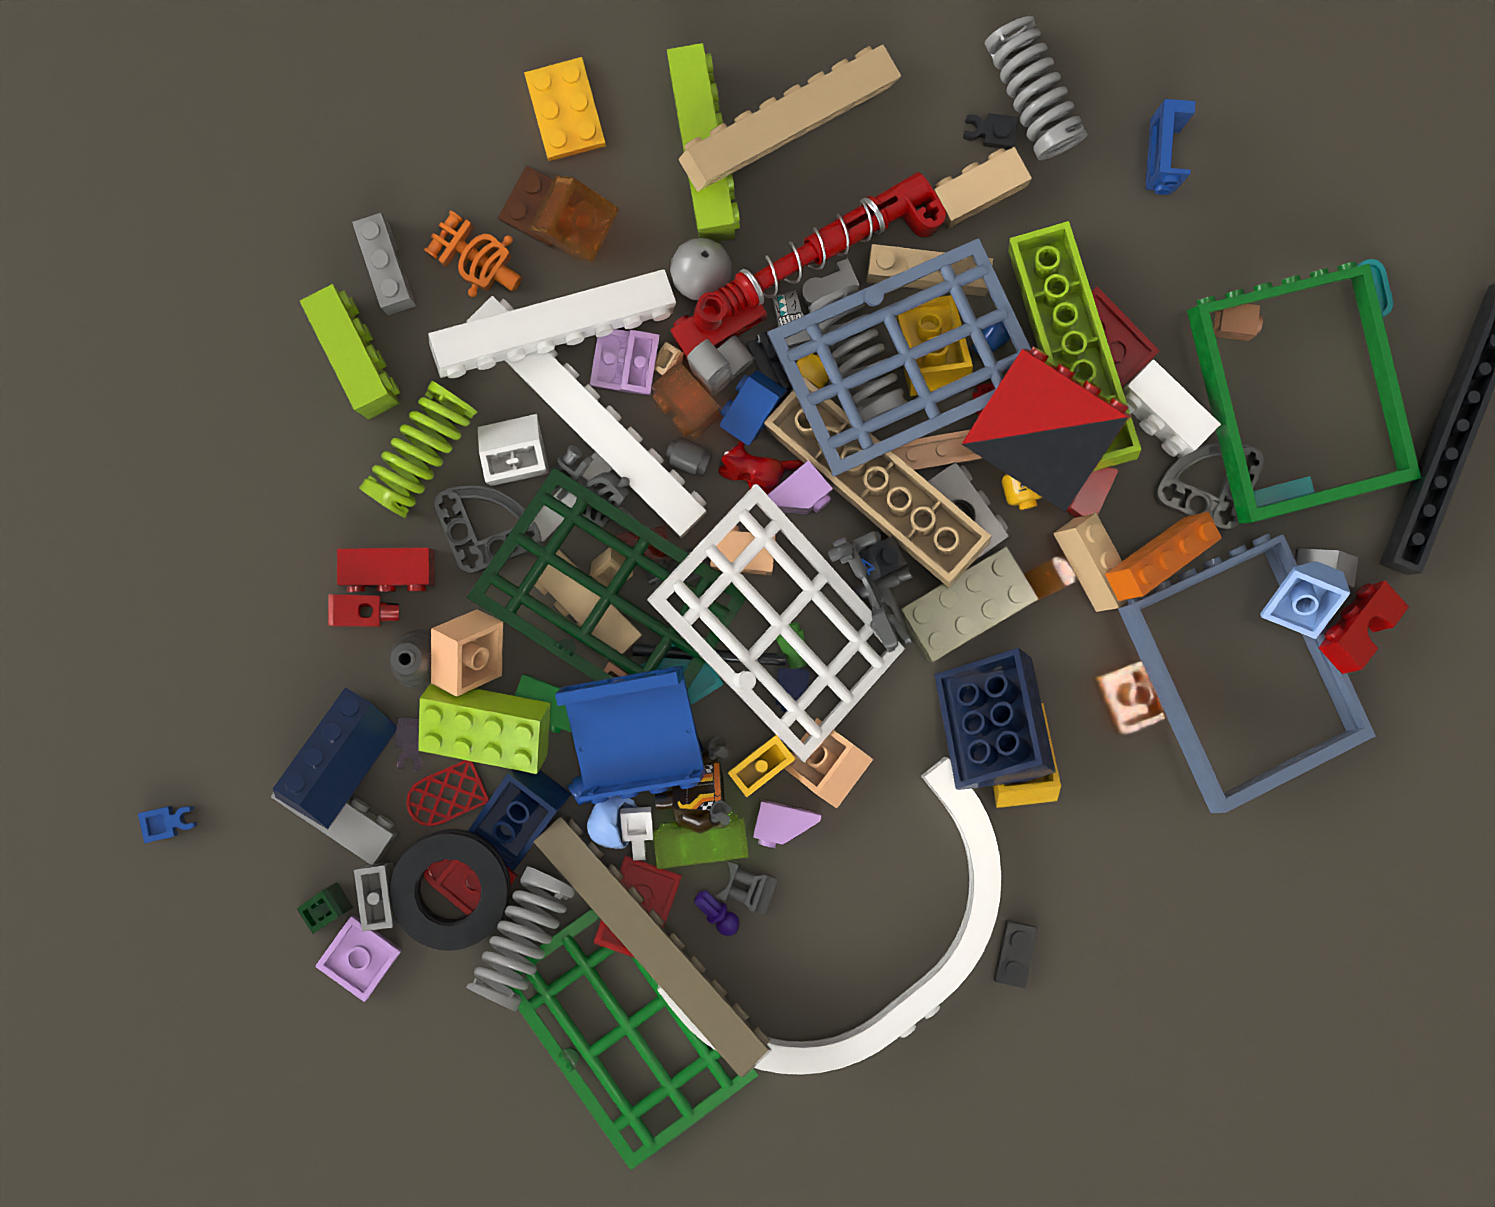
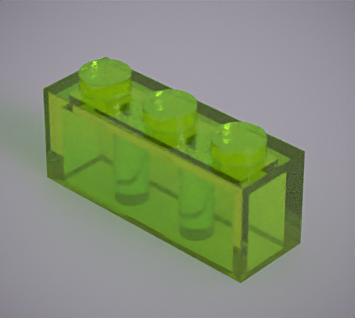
M727 814L730 817V822L725 828H712L703 834H698L683 826H677L676 821L660 823L659 829H654L653 831L657 869L748 858L749 850L745 819H738V814Z

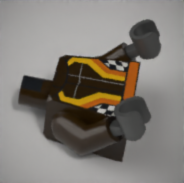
M719 736L712 737L707 745L708 750L702 754L706 771L702 780L698 782L697 786L681 789L680 785L672 786V791L655 794L656 810L673 809L676 824L698 834H703L712 828H725L730 822V817L726 813L731 811L732 807L725 803L724 777L720 761L717 762V757L725 759L729 756V750L724 747L727 743L726 740Z

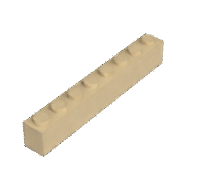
M884 45L873 50L871 46H868L855 55L856 59L848 62L846 58L835 64L831 68L832 72L825 75L821 71L812 76L807 81L809 84L801 88L797 84L783 93L785 97L776 100L775 97L768 99L759 106V111L752 114L748 110L734 119L736 123L728 127L723 123L714 128L709 133L710 137L704 140L697 137L684 146L685 152L678 160L697 192L890 88L901 77V74Z

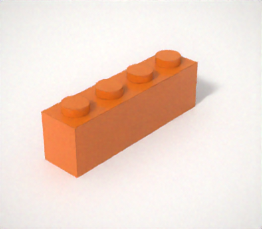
M1209 511L1183 517L1105 573V576L1118 601L1142 597L1210 548L1222 537Z

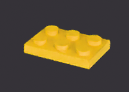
M582 57L524 72L548 161L606 146Z

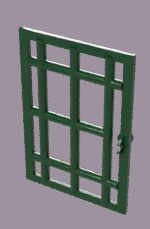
M555 468L551 469V473L466 597L595 681L614 677L576 654V646L572 640L563 639L558 642L517 616L516 612L522 604L630 674L656 670L671 646L675 645L694 657L684 671L688 690L706 662L672 625L668 627L618 595V592L636 565L663 582L672 573L644 555L649 545H652L680 564L689 554ZM557 486L578 498L572 508L552 496ZM544 505L564 518L546 547L525 535ZM587 506H591L639 537L635 546L631 547L583 516L582 514ZM575 525L626 557L608 587L556 555ZM517 545L538 557L519 587L499 575V572ZM701 562L693 571L701 577L696 587L686 581L683 582L700 598L721 574ZM548 565L600 597L581 627L529 594ZM732 582L723 591L732 597L727 607L716 600L708 607L713 614L719 617L720 622L726 628L729 627L747 599ZM491 584L511 597L505 607L485 595ZM685 603L679 614L683 616L690 607ZM610 604L662 637L644 667L591 634ZM711 630L705 641L714 650L720 639Z

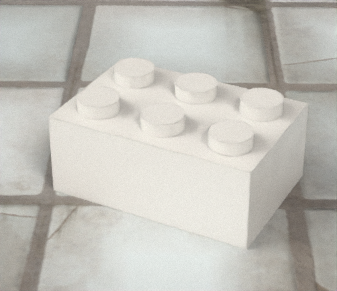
M1154 359L1144 366L1122 388L1130 414L1133 413L1141 421L1139 425L1146 433L1151 436H1157L1163 442L1161 444L1162 448L1173 457L1177 456L1180 458L1195 451L1221 425Z

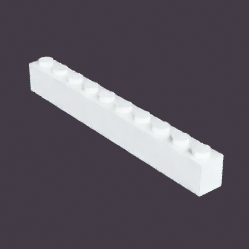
M491 296L467 322L514 309L506 300L502 299L498 302L494 296ZM554 349L546 353H538L537 351L528 353L518 361L509 362L508 359L505 360L621 478H629V486L681 539L707 514V511L703 508L707 504L704 499L695 491L690 494L682 486L685 483L684 479L673 469L668 472L661 465L664 462L663 458L653 448L647 451L640 444L643 438L631 426L626 430L618 422L622 417L610 405L604 408L597 401L601 396L589 384L583 387L576 380L579 374L568 363L562 366L555 359L558 353Z

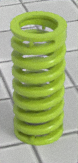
M434 381L430 382L425 396L428 398L421 397L418 400L420 408L430 417L418 411H411L409 413V419L422 431L407 424H403L400 427L401 434L415 446L399 438H392L391 446L408 461L388 451H384L381 454L382 460L400 475L380 465H374L372 468L373 473L393 490L377 483V480L372 476L364 479L359 487L368 496L403 518L407 517L409 511L405 506L412 507L416 504L415 497L408 490L418 494L425 491L424 484L416 476L425 480H431L434 477V472L424 462L436 467L443 464L442 457L431 447L443 453H450L453 449L452 445L439 433L454 440H458L462 436L460 430L446 418L462 426H468L471 423L469 418L472 419L478 413L470 405Z

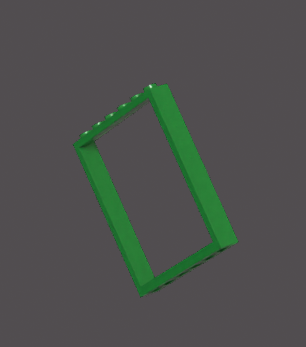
M1356 261L1337 266L1338 271L1329 273L1328 268L1311 272L1308 279L1301 280L1300 275L1282 279V285L1273 287L1272 282H1267L1254 286V292L1244 294L1243 289H1238L1225 293L1226 299L1216 301L1215 296L1202 298L1196 301L1197 306L1187 310L1212 416L1221 424L1216 429L1239 524L1260 521L1421 478L1370 264L1357 266ZM1351 279L1397 470L1257 507L1210 313Z

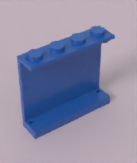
M682 665L564 686L555 693L557 705L566 706L585 791L579 797L580 802L590 800L592 804L607 801L609 797L620 795L621 799H627L637 796L641 791L650 790L651 794H657L667 791L668 787L680 785L681 789L697 786L698 782L704 777L706 771Z

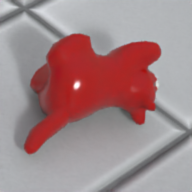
M740 441L736 446L724 453L721 460L725 465L719 467L718 473L729 480L746 481L750 489L754 484H758L768 495L781 481L786 470L799 469L804 463L800 459L779 461L771 457L753 456L747 453L744 443Z

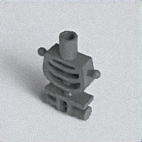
M570 445L567 448V453L558 458L557 462L560 466H552L551 469L559 470L633 519L639 520L622 505L630 494L625 487L630 484L628 477H623L619 480L614 474L604 472L587 481L582 475L594 459L588 456L580 465L576 464L575 461L581 458L583 454L574 445ZM604 483L606 485L599 490L593 484ZM562 488L556 497L562 500L569 492ZM608 491H611V492L614 493V494H613L612 496H610V497H607V495H604V493H606V492H608ZM589 505L582 514L602 528L610 521L608 517L599 511L597 512V510ZM620 526L624 531H626L627 533L629 532L627 529Z

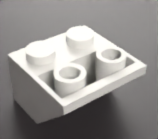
M537 414L478 427L479 455L485 482L490 486L550 473Z

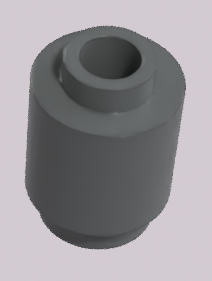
M679 437L677 442L671 441L665 457L670 458L668 465L694 476L696 474L703 476L711 460L712 453L706 451L707 448Z

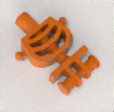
M450 210V215L444 223L440 222L438 225L442 232L439 236L433 233L431 235L433 240L423 251L437 259V254L442 247L446 248L438 259L446 268L457 252L460 253L458 270L462 278L472 285L468 290L470 297L477 295L478 288L489 291L495 281L514 292L519 287L523 277L506 266L512 257L506 247L512 244L513 238L507 235L500 243L490 234H481L472 239L468 244L465 240L474 228L472 223L465 220L458 232H456L455 228L463 219ZM448 234L453 237L450 243L444 240ZM487 244L480 251L477 250L480 246ZM470 260L472 264L470 267V274L468 275L466 272V267L468 261ZM482 268L480 277L477 279L479 269Z

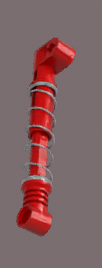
M916 172L875 197L868 196L861 199L857 208L843 216L837 214V219L819 230L813 228L814 233L804 238L803 246L796 249L793 242L790 241L789 245L793 251L774 263L766 255L765 258L769 266L757 273L752 274L749 270L742 269L739 273L735 274V278L731 283H727L724 287L722 286L718 291L703 294L696 304L693 315L694 321L703 330L712 331L717 329L722 322L737 314L738 311L744 310V307L750 306L755 308L764 303V296L769 298L775 297L778 291V283L782 280L792 284L798 283L804 267L808 266L816 270L822 269L826 260L835 255L844 256L847 254L850 246L859 241H869L872 233L881 234L884 230L888 229L889 223L903 216L916 235L930 237L944 222L946 210L924 175ZM923 203H925V205L927 206L926 209H925V207H922L921 209H919V210H917V211H916V209H915L916 207H918L919 205H921V204H923ZM815 262L816 264L820 265L822 263V265L819 267H814L810 264ZM799 271V277L796 281L786 279ZM775 285L774 294L766 295L764 293L765 290ZM711 306L715 308L718 315L710 317L704 313L703 308Z

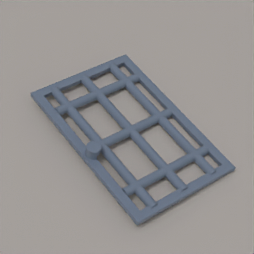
M979 238L767 332L834 477L984 409L1004 378L1002 373L1009 370L1021 349L1028 348L1031 350ZM972 256L977 266L956 275L951 265ZM940 270L944 278L943 282L831 332L822 334L818 326L819 323L865 303L872 307L878 306L885 294ZM983 278L997 310L976 319L962 286ZM950 292L965 324L910 348L895 316ZM1003 321L1017 353L996 362L982 329ZM884 322L899 354L843 378L828 346ZM807 329L811 340L793 349H789L785 339ZM970 335L985 367L930 392L916 359ZM817 352L832 384L810 393L795 361ZM904 365L919 397L863 422L849 389ZM991 379L995 390L947 412L940 413L936 405L937 402ZM837 395L852 428L830 437L816 404ZM925 409L929 420L879 443H873L869 433ZM858 439L863 450L840 459L836 448Z

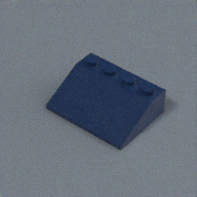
M1016 648L934 674L954 783L957 790L1023 782L1056 773L1034 666L1030 656L1020 648Z

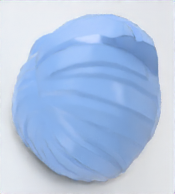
M620 795L609 797L605 802L595 804L587 823L588 834L591 840L605 848H625L629 841L622 842L620 807L623 805V808H637L638 806L634 803L635 801L630 798L621 799Z

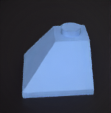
M1317 561L1293 567L1260 613L1261 617L1316 639L1350 594L1344 572Z

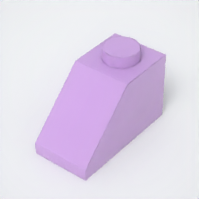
M761 799L753 838L759 839L758 844L776 848V843L785 844L820 822L821 813Z

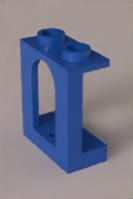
M1164 99L1151 117L1146 190H1154V193L1159 195L1172 194L1191 174L1190 169L1171 168L1173 133H1180L1194 115L1195 101Z

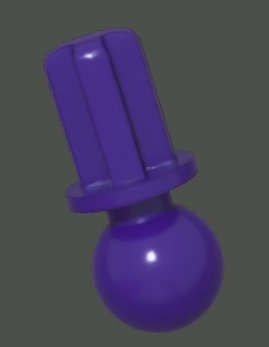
M707 890L700 891L697 894L694 903L707 916V921L710 924L716 923V928L720 934L724 936L734 935L740 926L738 916L733 912L727 911V905L723 902L719 903Z

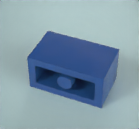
M758 370L750 376L745 374L735 388L739 392L734 401L730 399L720 413L724 418L719 426L748 446L758 438L765 427L764 422L775 411L787 391Z

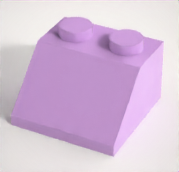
M808 460L770 492L768 497L783 513L808 514L813 510L817 514L830 503L831 498L829 495L833 488Z

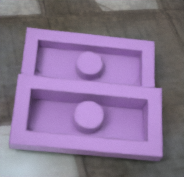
M614 329L607 336L597 337L589 385L593 388L650 395L660 335L631 329L629 331Z

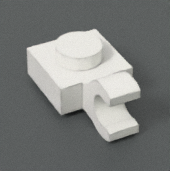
M651 807L620 809L622 842L632 841L633 861L646 860L645 840H653Z

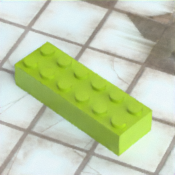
M703 43L667 49L684 152L686 150L684 146L697 137H700L702 140L710 137L709 133L717 126L723 124L722 114L719 111L717 86L714 83L711 53L705 54ZM732 174L697 192L688 177L698 236L700 238L712 239L715 242L735 239V229H740V217L737 202L731 203V200L735 199Z

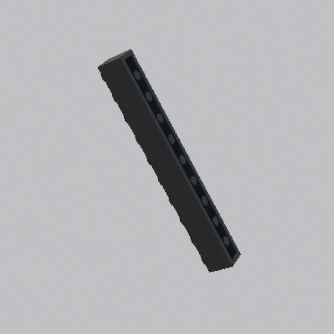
M1495 283L1487 288L1418 464L1421 478L1411 482L1380 561V565L1405 575L1421 574L1423 572L1495 388Z

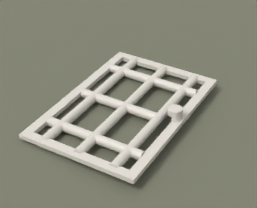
M758 484L752 486L744 497L647 599L802 762H805L905 649L898 641V647L895 648V651L889 653L886 649L879 656L866 642L873 633L882 642L870 626L873 620L871 616L872 611ZM755 504L771 519L765 528L749 513ZM740 521L755 539L731 563L716 546ZM779 530L818 571L817 576L812 581L773 539ZM763 547L803 590L781 615L772 608L740 573ZM708 556L723 573L698 598L683 581ZM731 582L771 624L749 650L708 609ZM826 583L837 592L865 623L858 632L820 591ZM674 591L690 607L683 616L666 600ZM811 599L849 640L848 644L828 666L821 661L789 626L791 621ZM700 618L749 671L735 673L691 625ZM779 635L819 675L797 701L757 661ZM859 651L872 666L849 691L835 675ZM756 678L787 710L780 719L752 690L756 684ZM828 685L841 701L818 725L804 710ZM795 720L810 734L804 743L789 729Z

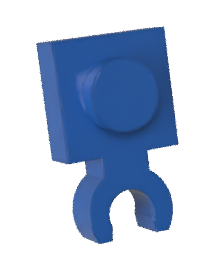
M172 806L138 813L144 843L178 836L177 827L182 830L196 827L198 825L197 822L187 823L184 820V814L193 811L194 806L181 807L175 814L173 813Z

